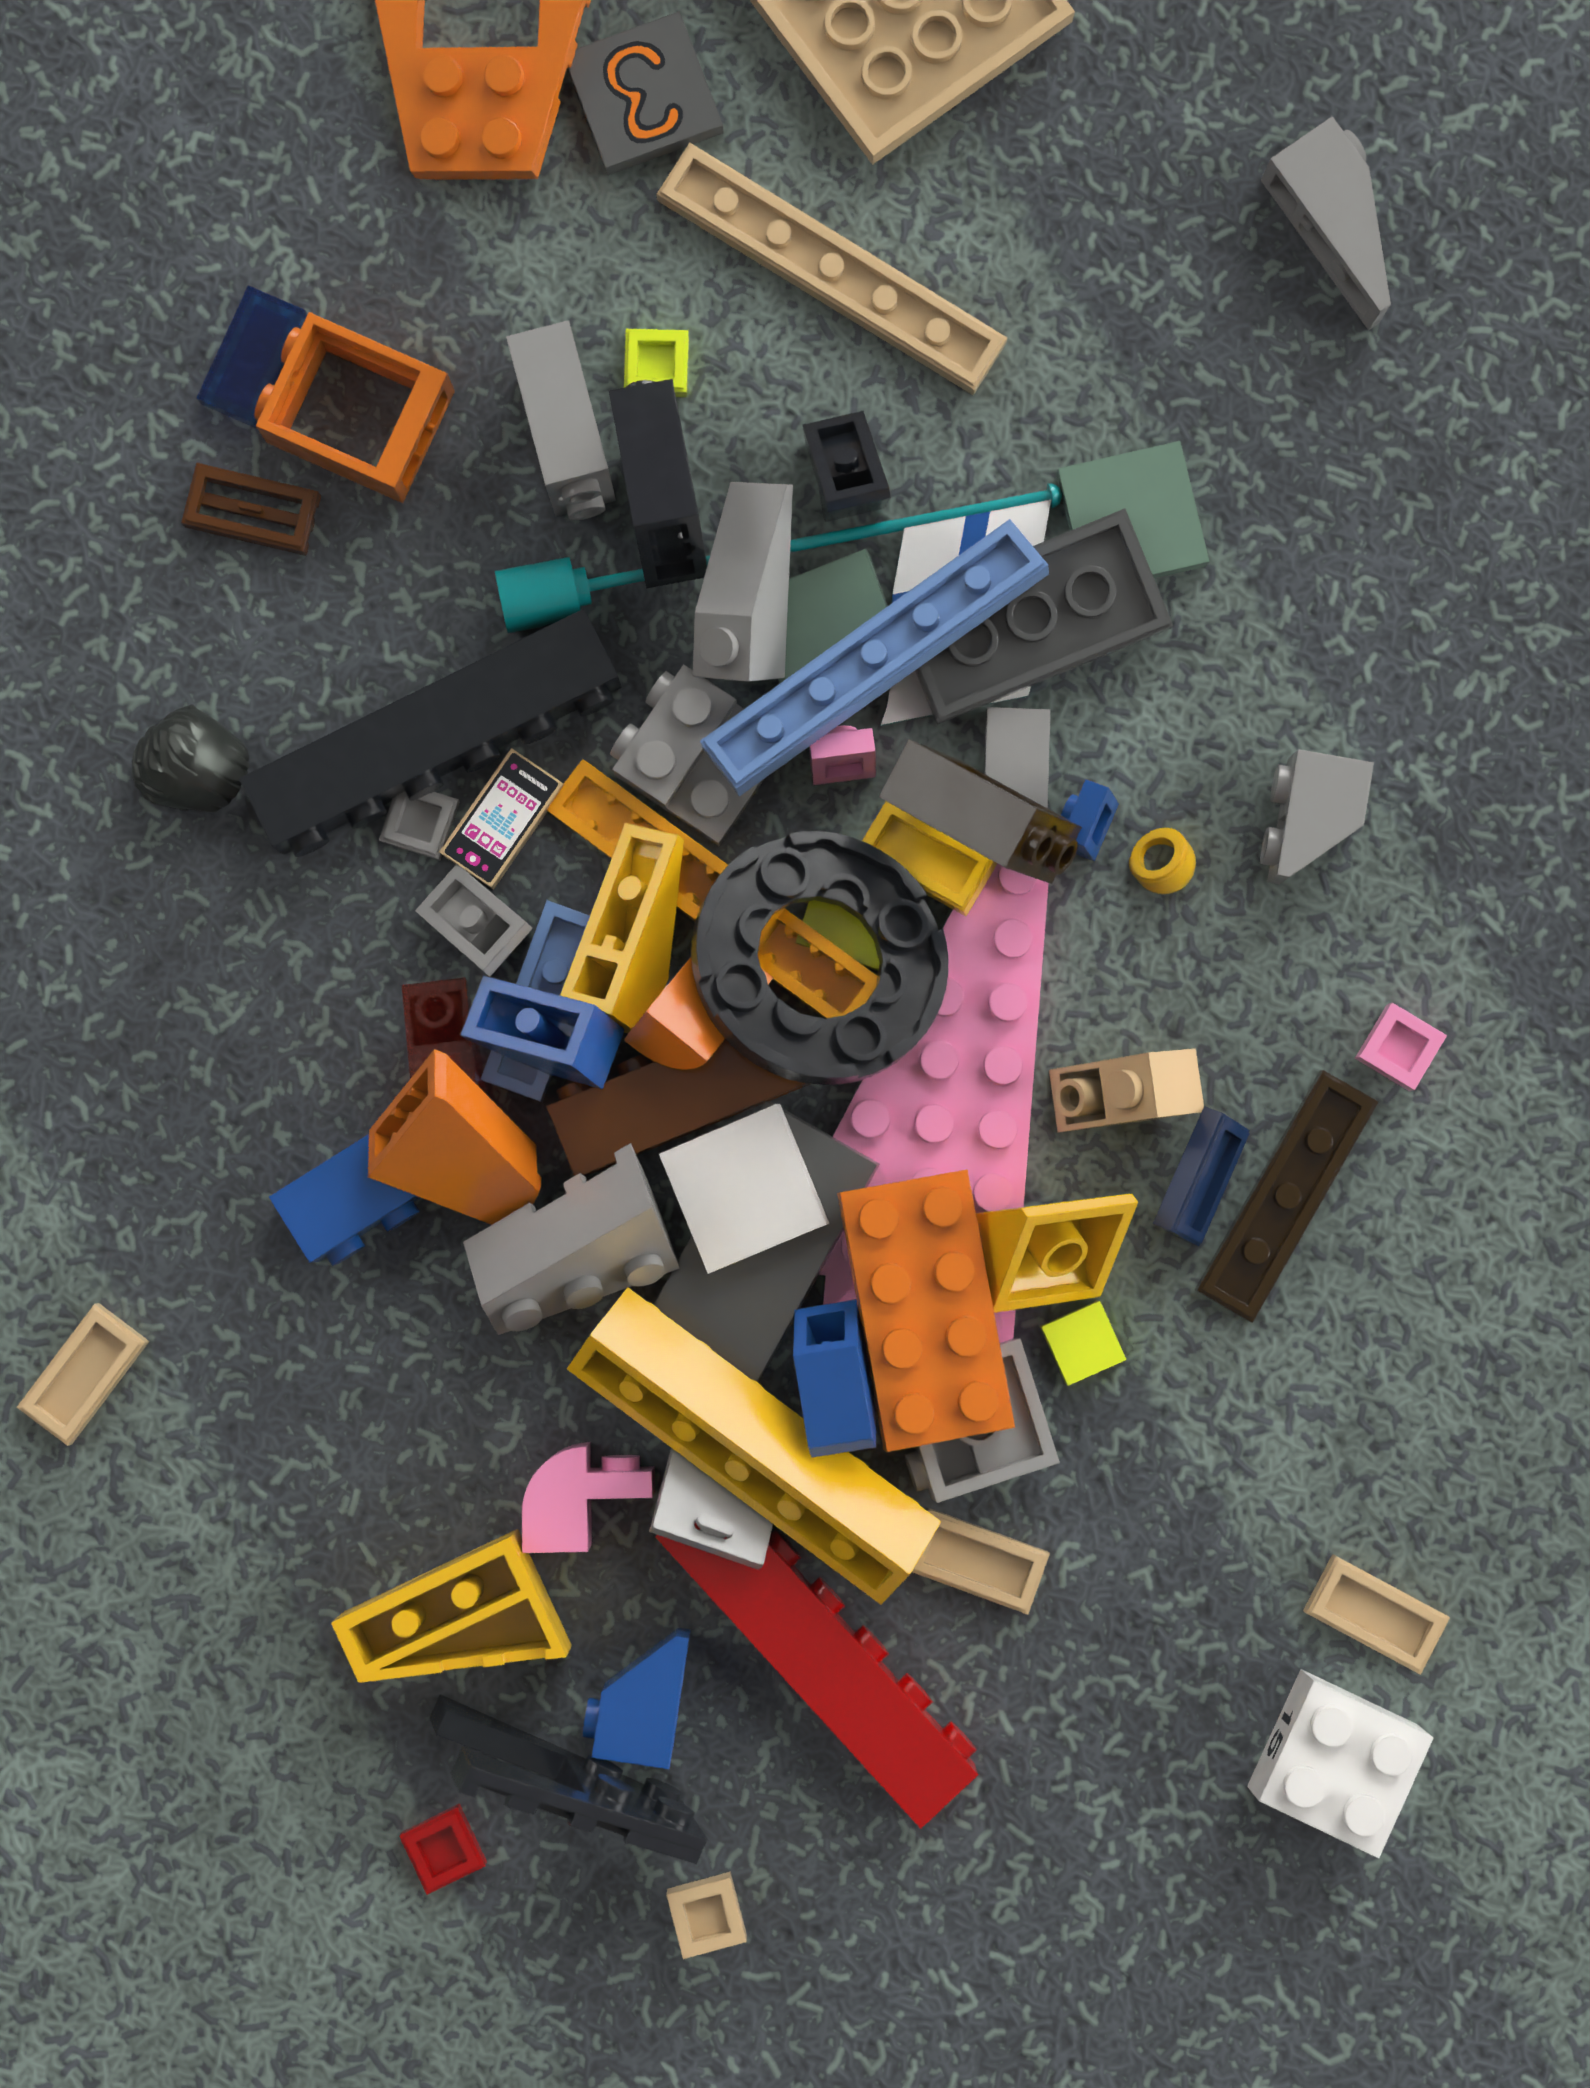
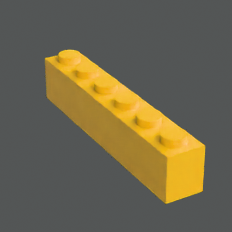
M628 1287L593 1330L567 1367L568 1371L880 1605L911 1574L941 1523L939 1519L921 1507L916 1500L902 1493L870 1469L865 1462L854 1457L849 1452L812 1458L808 1449L804 1418L767 1392L758 1382L747 1377L715 1353L706 1343L695 1338L663 1314L654 1304L644 1300Z

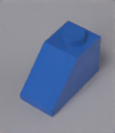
M483 975L461 1036L466 1040L546 1074L603 1089L625 1029L594 1004Z
M677 1628L606 1681L600 1699H588L583 1737L594 1739L591 1758L663 1769L670 1768L691 1629Z

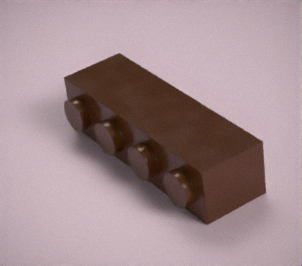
M725 1039L710 1059L698 1068L689 1070L675 1069L661 1065L642 1054L616 1065L619 1077L605 1082L603 1089L573 1082L557 1089L556 1092L560 1101L546 1107L574 1176L581 1173L586 1177L617 1164L614 1153L630 1143L636 1155H640L762 1105L765 1101H772L811 1084L789 1080L757 1066L739 1053Z

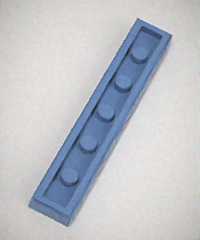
M1009 519L700 740L703 750L740 797L1049 575L1048 564L1011 519Z

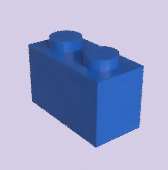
M369 1134L269 1196L309 1263L320 1262L327 1258L331 1265L335 1266L363 1249L365 1244L360 1236L382 1223L385 1230L389 1232L420 1212L414 1202L421 1197L368 1177Z

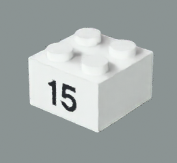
M1301 1669L1247 1787L1260 1802L1379 1858L1434 1737L1419 1725Z

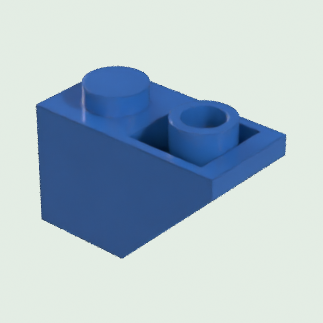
M857 1299L794 1310L793 1357L808 1449L811 1457L876 1447V1404Z

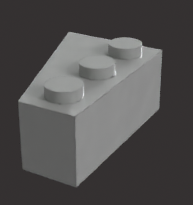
M631 1143L614 1153L617 1164L588 1181L584 1175L579 1173L563 1183L566 1194L537 1211L534 1205L528 1203L463 1242L481 1306L498 1335L508 1331L530 1329L546 1317L571 1308L582 1309L590 1307L606 1295L631 1286L650 1285L658 1281L664 1274L680 1269L659 1205Z

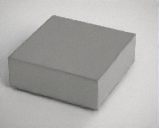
M403 792L392 799L379 841L441 861L442 854L439 851L448 839L460 801L437 792H432L417 800L410 801L406 792Z

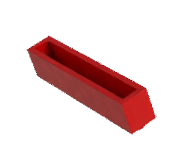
M694 1523L695 1528L700 1530V1527ZM777 1529L770 1535L764 1564L759 1570L656 1534V1539L920 1829L978 1776L975 1763L970 1759L977 1751L972 1742L952 1721L944 1728L936 1722L926 1711V1708L933 1701L925 1690L908 1673L900 1680L895 1677L882 1662L889 1655L886 1648L866 1626L862 1625L854 1632L838 1614L845 1607L843 1601L821 1577H818L811 1584L794 1566L802 1557Z

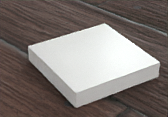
M781 1104L770 1106L659 1154L708 1274L830 1224Z

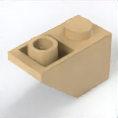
M1196 1048L1149 1052L1049 1070L1058 1133L1201 1113L1204 1107Z

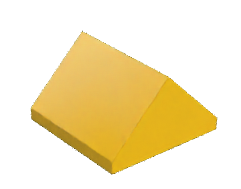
M1123 1194L976 1213L994 1313L1101 1297L1138 1204L1134 1195Z

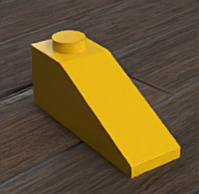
M625 823L560 996L596 1005L625 1029L624 1033L629 1034L639 1019L665 989L668 982L684 839L677 834Z

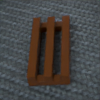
M196 463L181 523L185 528L307 556L309 548L308 539L310 532H313L315 524L314 515L316 508H319L321 494L319 491ZM210 482L301 504L300 512L296 514L205 492L206 484ZM204 506L295 528L294 536L199 514L200 507Z

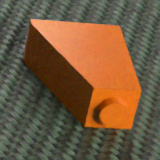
M433 1050L369 1130V1178L493 1225L526 1204L531 1203L533 1205L539 1194L541 1176L537 1173L536 1144L447 1054L438 1050Z

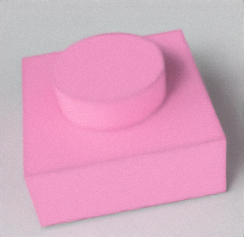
M837 726L809 746L813 785L876 777V751L872 728L857 730L852 726Z
M1389 1003L1384 1008L1355 1059L1406 1090L1413 1091L1416 1089L1447 1035L1396 1004Z

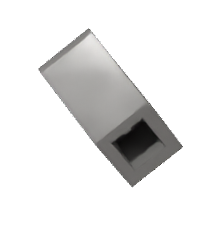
M1298 749L1288 758L1287 766L1277 765L1270 798L1271 802L1280 803L1276 828L1267 827L1260 855V864L1270 866L1267 882L1281 884L1364 825L1374 762Z

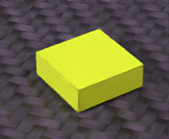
M626 329L624 388L640 380L658 382L673 379L676 397H687L688 330Z
M1095 1301L1040 1326L1067 1386L1126 1360L1100 1301Z

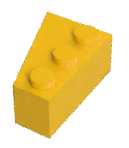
M518 1529L350 1608L331 1622L358 1683L442 1673L444 1670L476 1666H499L508 1662L564 1658L572 1647L530 1554L522 1553V1537Z

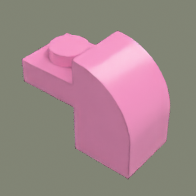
M590 1442L574 1444L558 1451L536 1471L526 1488L522 1504V1553L588 1552L592 1546L591 1499L652 1498L655 1493V1466L640 1467V1456L610 1455L601 1457V1468H591Z

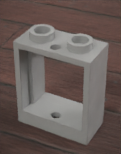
M569 320L506 336L543 479L555 516L568 514L570 520H582L601 514L605 511L604 504L616 501Z

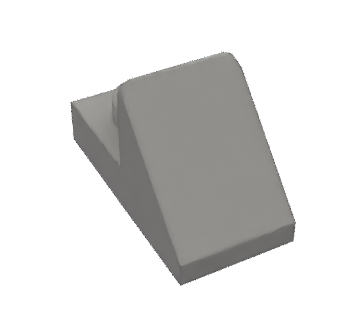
M457 864L415 910L489 977L492 976L533 929L526 921Z

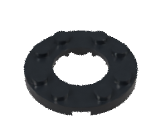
M823 831L788 833L786 838L771 841L756 848L754 845L744 851L716 879L699 909L694 924L691 945L693 976L699 997L709 1018L721 1035L745 1058L775 1075L797 1082L817 1085L851 1083L872 1077L897 1063L921 1040L934 1022L943 1002L948 979V950L944 930H938L935 919L924 900L927 894L919 882L908 870L882 850L864 841L837 833ZM816 900L838 905L858 918L873 938L880 963L877 984L866 1003L844 1016L825 1019L800 1014L784 1004V1001L777 999L768 986L766 975L760 967L758 959L761 931L772 915L792 903Z

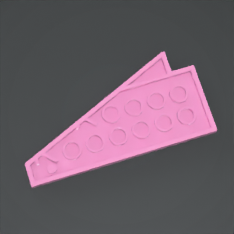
M997 864L968 915L964 916L952 910L943 927L948 950L947 986L942 1005L934 1022L921 1040L897 1063L872 1077L862 1080L833 1135L837 1140L880 1163L868 1187L968 1169L976 1213L1024 1207L1049 883ZM844 1230L819 1274L825 1275L823 1305L856 1299ZM1016 1310L994 1313L1000 1343L1014 1338Z

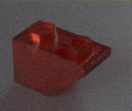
M466 977L401 985L410 1079L435 1049L447 1054L485 1093L484 1081L480 1080L483 1074L480 1046L461 1036L472 1006Z

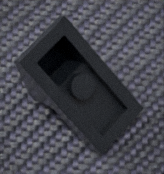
M864 411L802 425L805 444L818 483L825 522L886 508L891 498L889 485Z

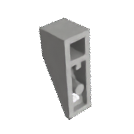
M1332 116L1273 156L1267 165L1261 181L1366 328L1370 330L1379 324L1391 305L1370 169L1366 163L1365 150L1359 139L1351 131H1343Z
M730 482L695 610L693 677L737 681L785 678L793 485Z

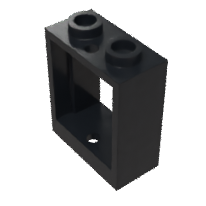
M673 379L658 382L640 380L629 384L625 388L609 390L646 589L704 578L707 563Z

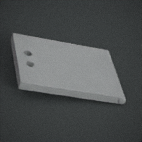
M671 1448L649 1532L759 1570L764 1564L773 1524ZM694 1523L700 1527V1530L695 1528Z

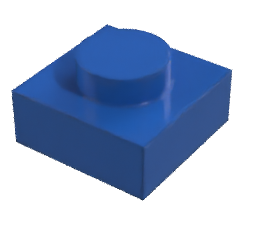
M1086 779L1079 796L1072 794L1068 798L1061 816L1082 827L1076 838L1078 842L1076 854L1095 861L1119 803L1109 787Z

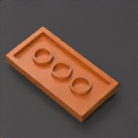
M968 1169L837 1193L884 1451H896L1015 1428Z

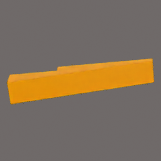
M584 759L580 761L565 781L564 786L547 809L551 815L610 859H612L625 823L673 833L682 837L684 845L676 908L694 922L710 888L728 866L727 863ZM785 908L772 915L761 931L758 949L760 967L773 977V981L824 1019L844 1016L866 1003L876 988L878 977L876 974ZM799 935L810 943V948L796 944L797 936Z

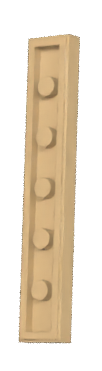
M692 143L688 144L656 194L658 202L972 395L975 394L1006 345L1007 337Z

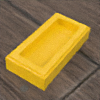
M885 801L862 840L882 850L901 864L919 882L928 896L964 916L968 915L997 866L996 862Z

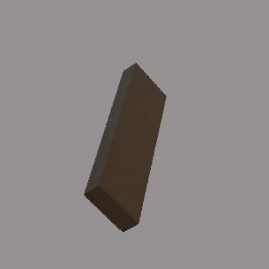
M1321 1070L1318 1073L1196 1286L1195 1291L1248 1322L1253 1323L1376 1108L1378 1101L1325 1070Z

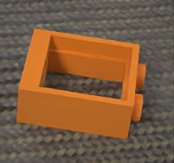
M308 312L301 329L294 327L285 340L281 353V362L285 364L275 385L267 384L258 398L254 412L255 419L258 420L256 428L268 444L403 503L455 392L449 375L442 370ZM326 352L412 389L376 467L291 429Z

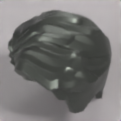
M192 704L170 712L157 725L151 726L145 733V736L140 738L133 752L132 777L135 787L142 792L143 798L152 804L169 806L185 811L194 809L216 812L229 805L231 800L239 793L242 785L239 778L247 775L249 754L243 742L230 733L217 720L200 711Z

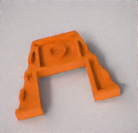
M375 0L410 172L416 179H538L561 103L558 96L566 69L572 66L578 46L575 41L584 8H589L591 0H540L538 47L423 48L425 0Z

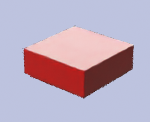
M460 1803L402 1831L399 1835L426 1895L485 1867L487 1864V1860Z

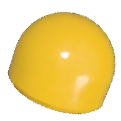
M1158 828L1144 835L1135 844L1129 858V868L1132 875L1144 888L1157 894H1171L1184 888L1192 879L1196 867V858L1191 845L1179 831L1172 828ZM1163 844L1174 848V855L1165 867L1154 871L1145 868L1144 855L1150 847Z

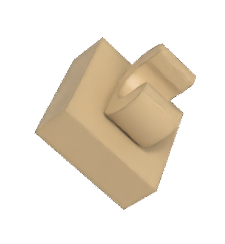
M731 1872L667 1889L666 1895L683 1959L747 1942V1934Z

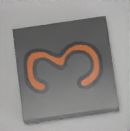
M680 11L576 49L572 66L567 68L607 176L685 148L689 143L696 144L724 133L723 123Z

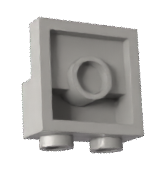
M683 664L676 676L665 671L652 687L645 703L651 706L653 710L640 729L630 723L620 734L610 752V755L618 760L612 770L616 778L720 846L764 779L739 797L705 753L700 740L744 710V708L737 704L735 698L705 678L693 677V670Z
M1014 1338L1000 1343L1015 1428L915 1447L916 1451L906 1454L905 1460L916 1492L928 1489L930 1498L939 1503L1060 1463L1021 1338Z

